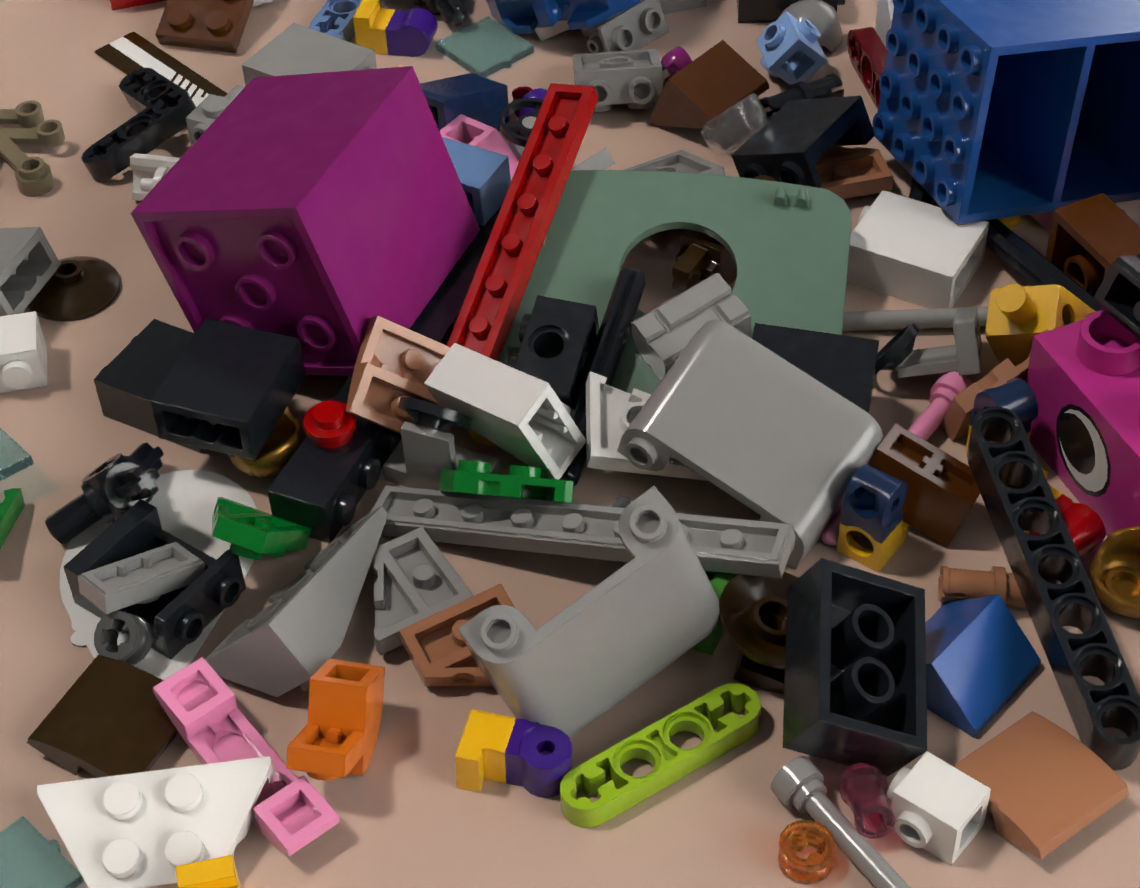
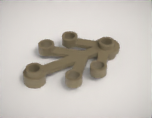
M37 101L22 102L15 109H0V124H20V126L24 127H0V156L16 170L15 178L20 193L29 197L48 193L54 187L50 166L39 157H28L15 143L40 144L43 147L58 146L65 140L61 122L53 119L44 121L41 104Z

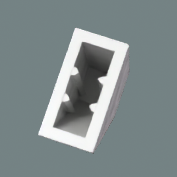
M454 343L424 382V385L440 406L471 417L473 420L470 429L530 467L542 468V474L549 479L559 480L586 443L585 437L549 383Z

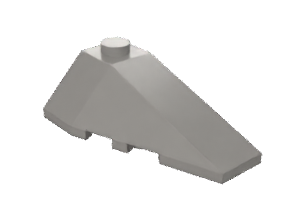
M382 506L348 526L305 565L306 571L290 581L285 587L280 588L268 599L270 602L268 607L251 621L249 619L244 620L217 646L205 660L219 677L275 697H279L297 686L303 691L309 690L310 678L342 646L388 517V513Z

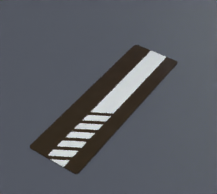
M131 32L95 50L96 54L127 75L140 68H152L186 90L191 99L192 97L206 98L209 94L225 97L228 94L136 32Z

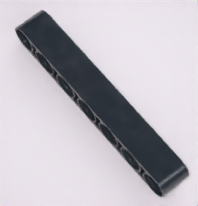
M1003 407L983 409L974 417L967 451L969 467L1081 742L1100 757L1112 770L1125 769L1131 766L1140 751V696L1021 420L1014 412ZM989 441H995V442H998L999 444L991 443V442H989ZM1006 485H1013L1020 489L1009 488ZM1024 531H1034L1040 534V536H1033ZM1042 578H1054L1062 584H1052ZM1062 627H1076L1079 630H1081L1083 634L1070 633ZM1083 676L1097 677L1105 685L1090 684L1083 679ZM1113 727L1120 729L1128 738L1118 739L1112 737L1105 732L1104 728Z

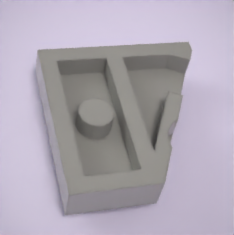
M423 527L377 546L374 553V640L376 651L379 655H382L402 646L399 630L473 596Z

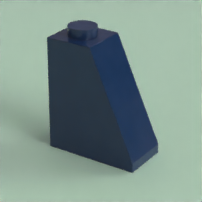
M473 73L420 83L439 131L460 114L496 128L498 132L500 131V113L509 104L507 85ZM509 115L505 119V123L510 121Z

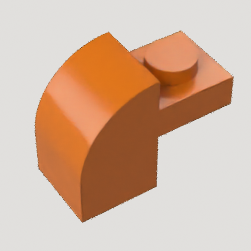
M329 658L310 678L308 724L287 746L286 769L307 772L309 777L317 780H334L345 778L348 774L363 776L372 759L380 730L385 667Z

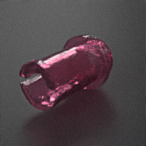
M857 763L845 770L839 782V793L842 800L851 807L854 825L858 833L870 839L880 838L889 833L886 824L891 827L895 824L894 813L885 795L888 783L883 772L877 767L867 763Z

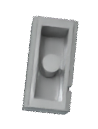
M715 273L631 322L633 344L646 363L650 364L659 380L662 381L689 341L706 322L720 320L751 337V315L740 298L733 294L731 287L719 273Z

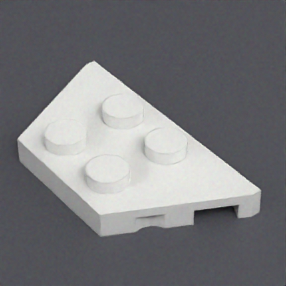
M271 756L37 785V795L88 888H178L175 866L234 854L237 844L246 837L254 820L253 807L265 782L271 783L275 775V767Z

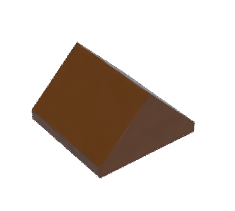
M721 40L667 80L649 119L651 125L716 129L768 90L769 84L766 78L724 40Z

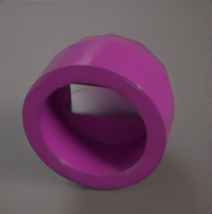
M680 46L666 53L661 59L662 71L667 69L670 74L665 79L666 81L693 62L689 54Z

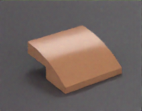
M378 315L370 317L355 364L346 412L401 435V426L405 421L414 423L404 410L398 408L401 397L415 398L439 405L424 385V382L451 347Z
M1034 711L953 765V767L991 789L987 811L993 814L996 833L1040 859L1129 795L1127 784L1100 757L1070 733Z

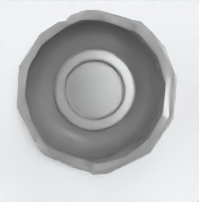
M801 0L791 4L781 13L782 15L787 11L799 21L803 18L809 20L821 35L818 39L820 46H825L829 52L837 50L843 41L842 29L835 8L822 0Z

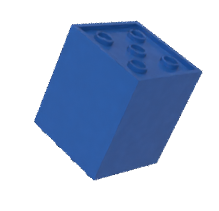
M893 0L894 12L891 29L888 30L886 35L887 56L884 72L881 73L879 78L880 99L878 112L873 117V133L875 138L957 224L1052 212L1054 209L1100 193H1104L1114 203L1140 200V0Z

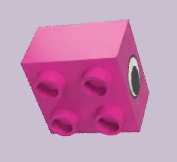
M1105 310L1089 314L1084 320L1034 335L1026 382L1032 389L1038 403V416L1031 423L1030 443L1079 503L1089 506L1099 515L1104 523L1108 537L1109 534L1117 529L1140 526V339Z

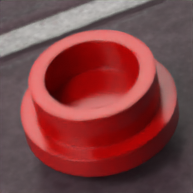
M332 400L323 401L314 405L305 413L303 418L304 431L315 445L324 449H335L350 441L356 428L357 420L356 416L346 412V403Z

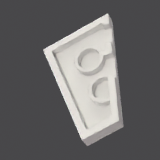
M589 372L586 381L587 468L708 481L675 458H672L663 470L655 472L637 468L628 458L617 452L622 435L651 394L636 388L630 394L605 384L607 377Z

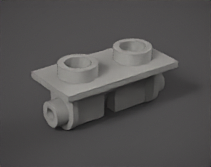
M641 0L599 26L598 30L590 34L587 48L591 53L640 50L669 30L659 0Z

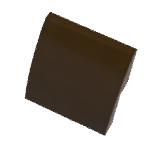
M97 655L30 735L27 744L75 775L83 768L99 778L149 771L179 732L153 692V687L162 682V679L130 664Z

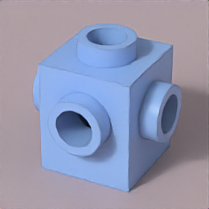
M787 11L775 22L770 23L756 40L763 55L760 59L763 67L775 78L780 77L789 85L800 81L806 82L827 62V59L818 42L821 35L817 28L806 18L799 21Z

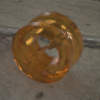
M811 820L795 821L785 827L780 834L778 846V864L782 873L793 882L804 885L816 884L826 879L832 871L834 862L835 840L833 834L826 826ZM806 845L816 848V852H811L807 859L796 856V852H802Z

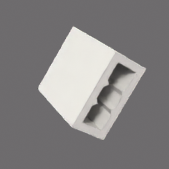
M882 190L871 206L866 205L863 208L858 224L851 233L847 282L929 309L952 308L984 259L989 222L977 221L957 224L941 207Z

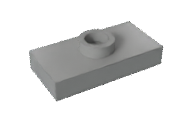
M173 542L81 573V575H78L79 592L105 614H109L134 604L154 602L165 593L190 585L205 571V563L177 542Z

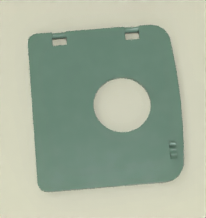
M571 170L548 229L545 244L542 245L498 362L507 365L509 354L519 353L522 344L519 341L521 321L525 313H532L537 295L596 306L600 328L618 274L628 253L648 236L672 229H688L707 234L719 241L729 251L737 269L736 282L732 292L740 298L750 312V338L753 336L755 323L842 335L852 226L850 209L841 197L830 190L777 181L683 172ZM637 308L633 321L642 317L646 313L642 312ZM631 326L611 386L630 394L636 388L652 395L661 381L653 372L650 364H647L633 344ZM549 353L544 355L543 358H553L559 354Z

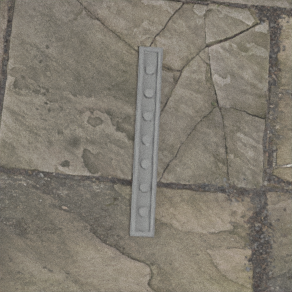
M385 485L371 510L373 512L382 506L388 513L381 536L398 538L423 527L433 542L629 562L633 559L619 536L618 521L625 508ZM676 513L705 571L782 578L796 539L793 524Z

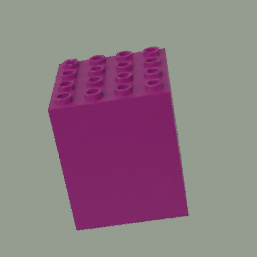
M413 66L253 78L130 213L194 333L197 332L205 319L300 338L305 375L353 376L358 353L370 317L378 315L410 329L480 231Z

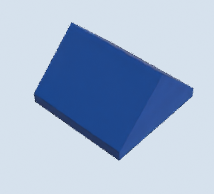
M999 594L945 603L925 623L927 709L975 738L1040 668L1041 659Z

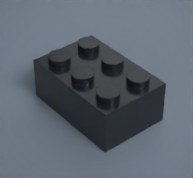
M824 558L817 561L787 588L783 748L888 777L927 751L925 589Z

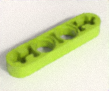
M740 683L721 685L571 769L564 775L560 783L561 811L564 817L573 825L582 828H594L602 825L748 741L757 733L760 727L761 702L756 691ZM729 708L732 711L731 713L724 715L725 709ZM744 710V711H745L744 716L739 717V716L736 714V713H740V712H742V711ZM715 726H717V732L713 730ZM690 731L700 736L703 741L692 749H682L672 744L670 739L676 733ZM643 759L651 763L654 769L646 776L632 777L625 774L621 767L629 760ZM608 775L611 780L606 783V776ZM584 791L588 796L598 794V800L591 802L585 796L577 799V793Z

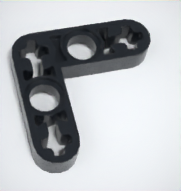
M148 67L140 68L125 76L120 82L119 88L129 105L139 113L92 144L82 154L81 159L93 179L98 181L106 180L117 175L130 166V156L135 153H149L187 127L186 117L196 106L186 90Z

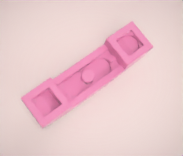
M203 657L153 687L154 695L201 764L271 756L275 767V775L270 784L265 782L253 807L254 820L252 825L288 857L340 822L338 814L304 775L297 778L290 769H286V764L237 708L235 694Z

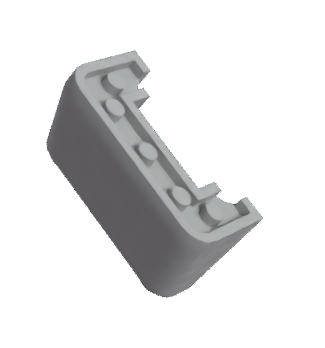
M711 320L706 322L692 337L626 429L620 440L617 452L628 458L637 468L655 472L663 470L671 459L675 458L760 514L759 521L793 524L796 539L787 565L796 570L821 538L823 530L842 507L844 494L849 482L862 465L869 463L876 448L882 442L883 434L878 422L865 410L730 324L720 320Z
M655 486L633 500L622 511L618 521L620 539L633 559L536 630L524 614L517 608L508 605L491 606L458 628L476 664L516 718L555 727L562 730L571 739L710 635L717 627L720 613L719 599L674 509Z

